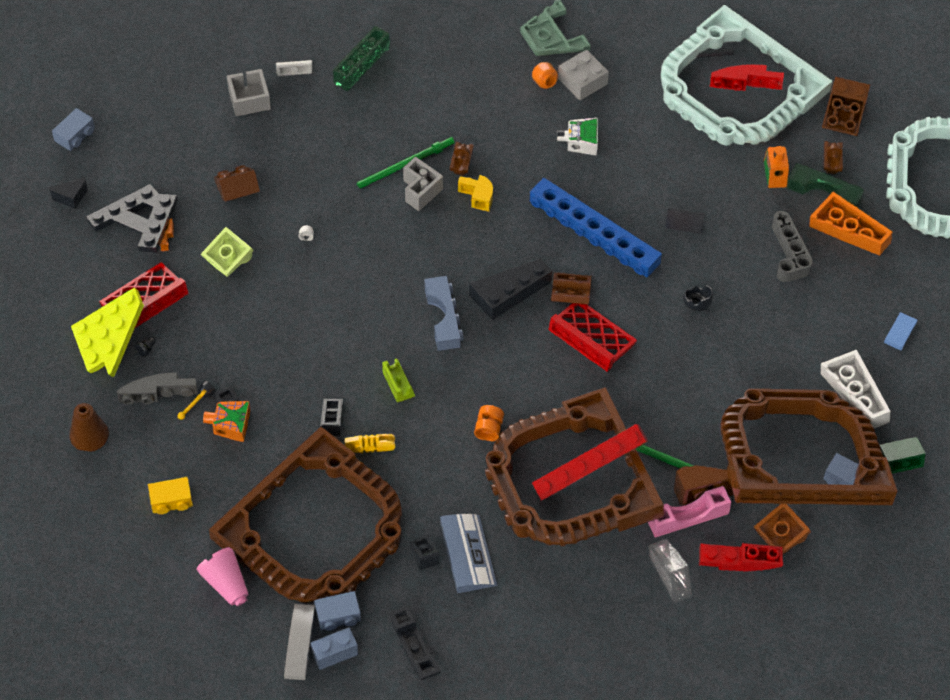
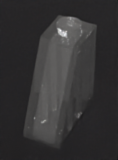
M664 539L648 545L650 560L672 601L676 603L691 597L692 590L688 565L670 542Z

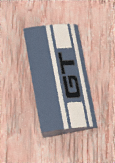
M476 514L441 516L440 525L457 594L497 586L480 516Z

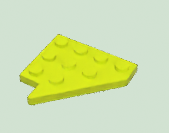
M131 289L71 326L89 373L96 372L105 366L108 375L111 377L115 376L144 307L137 289Z

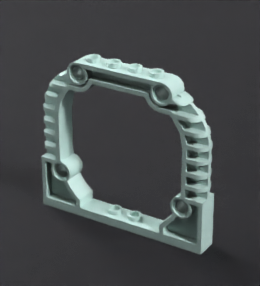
M725 5L699 25L695 34H692L689 39L672 51L664 60L661 68V81L664 89L663 100L669 109L677 111L684 120H689L698 130L707 133L711 140H716L722 145H730L733 142L739 145H744V143L755 145L759 144V142L769 141L783 131L786 126L790 125L800 114H805L829 93L832 85V80ZM746 38L756 45L762 53L770 55L776 63H781L794 72V83L788 87L786 100L758 122L742 124L731 117L721 118L687 93V85L677 77L683 68L691 63L700 52L708 48L719 49L722 47L723 42H740Z
M926 117V119L915 121L904 131L896 132L892 144L888 145V155H891V159L888 158L887 169H890V173L887 175V184H890V187L887 188L886 198L890 199V209L895 213H900L901 218L905 219L914 230L917 229L922 234H930L933 237L942 236L949 238L950 216L928 212L917 205L915 192L907 186L908 158L913 155L916 143L925 139H950L949 117L947 119Z

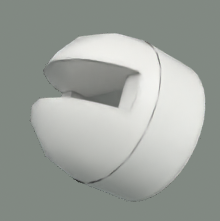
M308 225L301 227L298 235L299 239L305 240L304 236H309L306 241H311L314 236L313 228Z

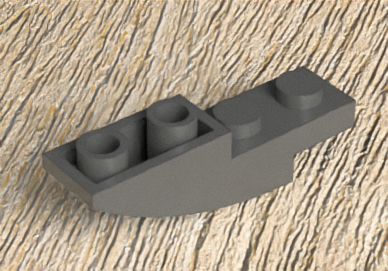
M177 372L156 374L133 381L118 389L117 395L119 403L126 405L133 404L134 402L152 404L153 402H158V395L164 397H171L173 395L189 397L192 394H197L198 387L196 378L178 379Z

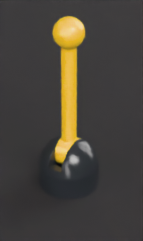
M205 380L199 387L200 394L183 412L178 413V418L183 420L185 414L202 397L212 396L216 392L214 386Z

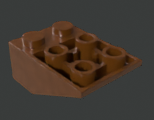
M835 76L822 128L857 136L870 85Z

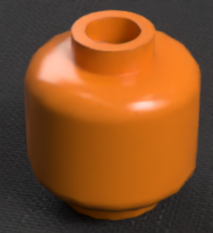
M543 62L533 69L532 77L541 88L547 89L556 84L558 73L549 63Z

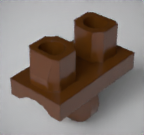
M824 141V170L828 174H836L837 171L842 172L843 142L830 143Z
M456 142L450 171H454L457 175L468 173L474 149L473 144L465 145Z

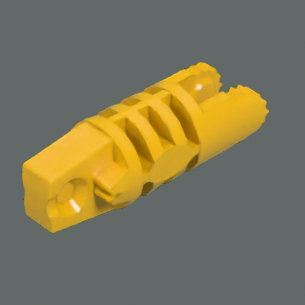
M393 434L365 435L363 437L359 435L345 438V446L355 453H363V450L368 453L369 451L374 452V450L382 452L395 449V436Z

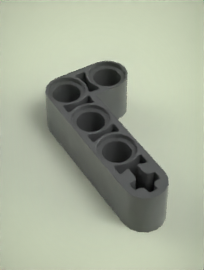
M778 211L774 214L772 230L787 258L779 262L777 278L782 282H790L808 276L813 260L790 215L785 211Z

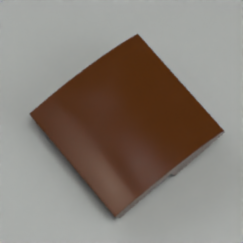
M554 272L551 301L589 304L591 276Z

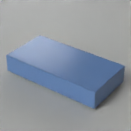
M900 312L884 343L902 351L917 323V319Z

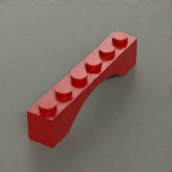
M635 424L532 482L540 499L545 500L595 470L647 443L648 440L640 425Z

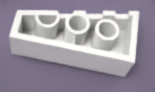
M857 350L821 363V375L845 401L849 402L850 407L858 408L862 411L863 415L869 418L870 424L873 425L874 429L890 423V410Z

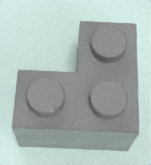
M417 157L413 158L403 168L404 182L409 184L405 188V202L420 211L443 190V176Z

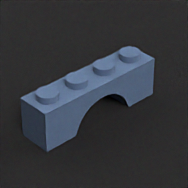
M447 276L424 279L427 303L439 307L445 313L444 319L434 326L437 350L460 348V341H463L462 329L458 330L460 319L459 314H455L454 311L456 309V300L451 298V294H453L452 283H448Z

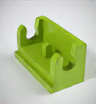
M395 359V363L391 366L388 361L382 362L383 374L397 403L415 397L399 360Z

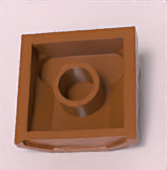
M780 504L754 526V529L769 546L782 547L783 554L796 544L804 542L811 533L810 529L787 504Z

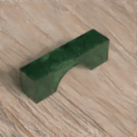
M799 163L795 164L788 177L786 186L787 189L802 195L815 189L824 190L830 194L835 192L857 208L864 193V189L857 185H852Z

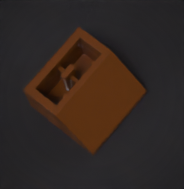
M246 165L237 166L235 171L228 172V170L220 171L217 173V176H214L223 201L260 192L255 171L250 167H246Z

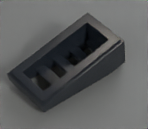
M323 399L320 427L324 428L332 436H341L343 399ZM327 406H338V408H327Z

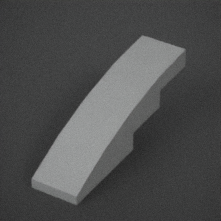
M294 604L284 679L305 680L315 605Z

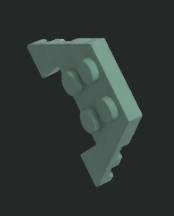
M560 0L554 1L551 7H546L543 13L533 17L520 27L522 36L536 56L583 52L585 50L589 51L591 48L584 35L566 40L554 22V18L566 14V8Z

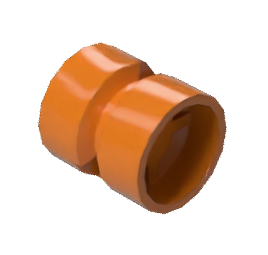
M484 405L480 408L478 421L474 429V435L477 438L491 442L499 438L500 426L504 418L502 409L493 405Z

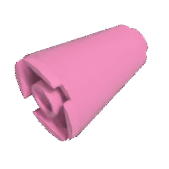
M227 547L212 554L213 558L209 561L205 559L197 567V570L230 605L236 604V606H240L247 601L248 591L235 553L232 548Z

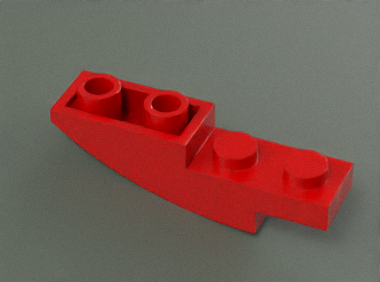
M767 65L732 66L712 72L710 87L736 91H746V86L782 90L784 73L766 71Z
M742 543L741 547L700 544L699 565L718 567V570L730 571L773 569L783 566V550L779 546Z

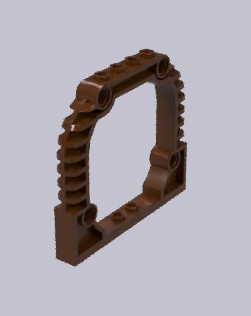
M606 387L563 401L560 408H553L549 412H541L540 415H532L528 419H521L517 423L509 425L499 435L494 444L493 451L486 455L487 469L484 470L488 481H492L491 488L493 494L499 497L497 500L501 511H505L506 515H504L506 524L512 527L516 536L520 538L529 536L532 540H538L549 546L551 544L559 546L573 545L578 541L588 540L590 537L599 536L604 532H611V530L616 528L621 532L664 517V505L636 449L625 454V461L628 467H632L637 479L633 480L625 494L614 495L610 500L609 506L569 520L553 522L541 520L534 508L522 505L510 478L513 471L511 456L519 447L567 429H571L576 433L584 432L588 428L603 432L614 430L616 435L626 430Z
M752 388L746 390L744 396L737 399L733 405H730L722 416L720 423L721 435L729 461L727 469L736 503L893 505L897 489L887 458L883 457L875 429L870 424L869 418L863 415L862 411L858 408L849 407V402L839 399L838 394L833 391ZM765 414L814 415L822 421L839 423L849 432L859 458V464L855 473L856 479L853 485L778 484L777 478L762 468V460L758 456L751 454L743 422L745 420H758Z
M320 427L209 529L210 538L222 549L232 548L237 561L244 567L247 566L277 593L290 600L309 602L355 591L361 581L365 582L370 577L371 571L375 567L380 568L385 558L397 551L401 542L400 524L402 508L397 493L389 483L385 482L379 475L365 466L364 463L356 459L354 452L324 428ZM299 466H302L305 470H325L326 474L331 478L343 476L370 497L383 513V517L375 527V538L342 570L334 569L327 571L318 580L300 578L289 572L262 549L261 538L258 532L250 530L249 512L262 500H267L271 496L272 491L276 487H281L285 483L286 478ZM333 587L340 588L338 590H332Z

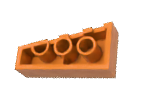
M832 192L810 216L809 227L879 256L891 244L893 233L891 230L835 192Z

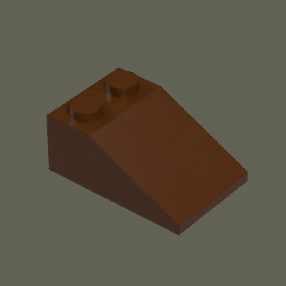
M695 465L691 467L684 466L676 472L674 491L680 506L688 505L699 499L704 492L724 486L728 496L734 495L728 470Z

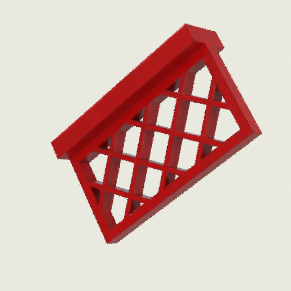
M160 262L99 302L102 306H105L111 300L117 299L125 291L133 288L138 291H146L145 296H140L144 307L136 323V328L189 293L185 281L174 275ZM160 269L164 271L163 276H154V273ZM143 280L149 281L148 286H139V283ZM153 281H162L161 286H152ZM166 281H174L170 285L165 286ZM150 291H159L153 296H149Z
M572 303L559 315L555 314L551 317L548 328L549 331L606 372L612 368L613 363L637 342L634 337L587 304ZM580 306L584 309L585 313H575L574 309ZM563 318H572L573 323H568ZM576 318H585L586 323H576ZM589 318H597L599 323H589ZM577 328H587V333H582ZM590 328H600V333H591ZM603 328H611L614 330V334H604ZM625 338L629 343L619 344L618 339ZM592 339H602V344H598ZM605 339H615V344H606ZM607 349H616L617 353L613 355Z

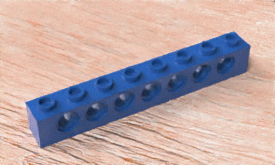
M543 178L530 191V202L534 207L541 208L549 217H555L563 226H569L577 235L586 237L592 245H598L604 249L606 254L613 255L623 265L632 267L637 274L648 277L661 264L662 253L547 179Z

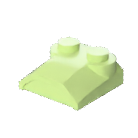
M225 227L201 255L228 277L241 264L247 263L251 259L254 250Z

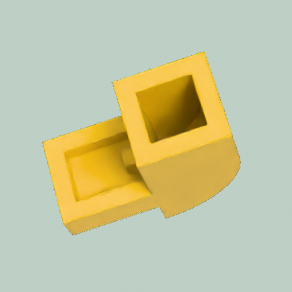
M482 175L479 176L478 180L460 176L458 192L472 195V208L489 212L493 202V185L490 180Z

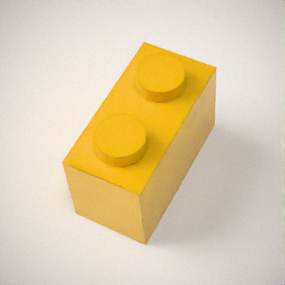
M188 477L148 484L153 513L166 514L170 510L177 509L183 511L193 506Z

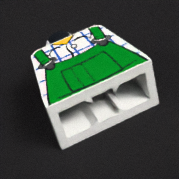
M597 118L570 120L568 122V131L557 130V141H567L568 151L597 155Z

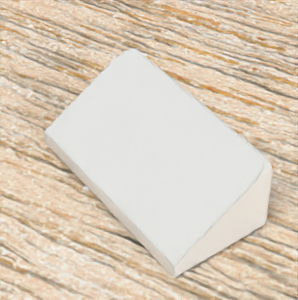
M312 60L276 63L277 75L312 73Z

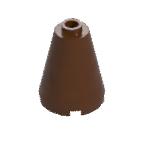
M81 403L75 407L69 433L70 441L78 450L92 452L100 449L107 442L109 435L108 427L90 404Z

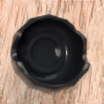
M695 285L693 288L685 291L683 295L684 303L692 310L703 311L712 303L713 290L708 285H705L704 288H699Z

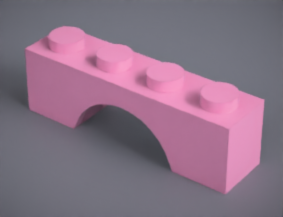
M724 486L704 492L699 499L685 506L672 507L669 504H665L664 517L648 523L656 538L728 515L731 500Z

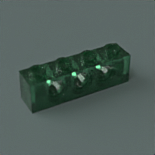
M374 26L333 69V83L349 91L390 48V33Z

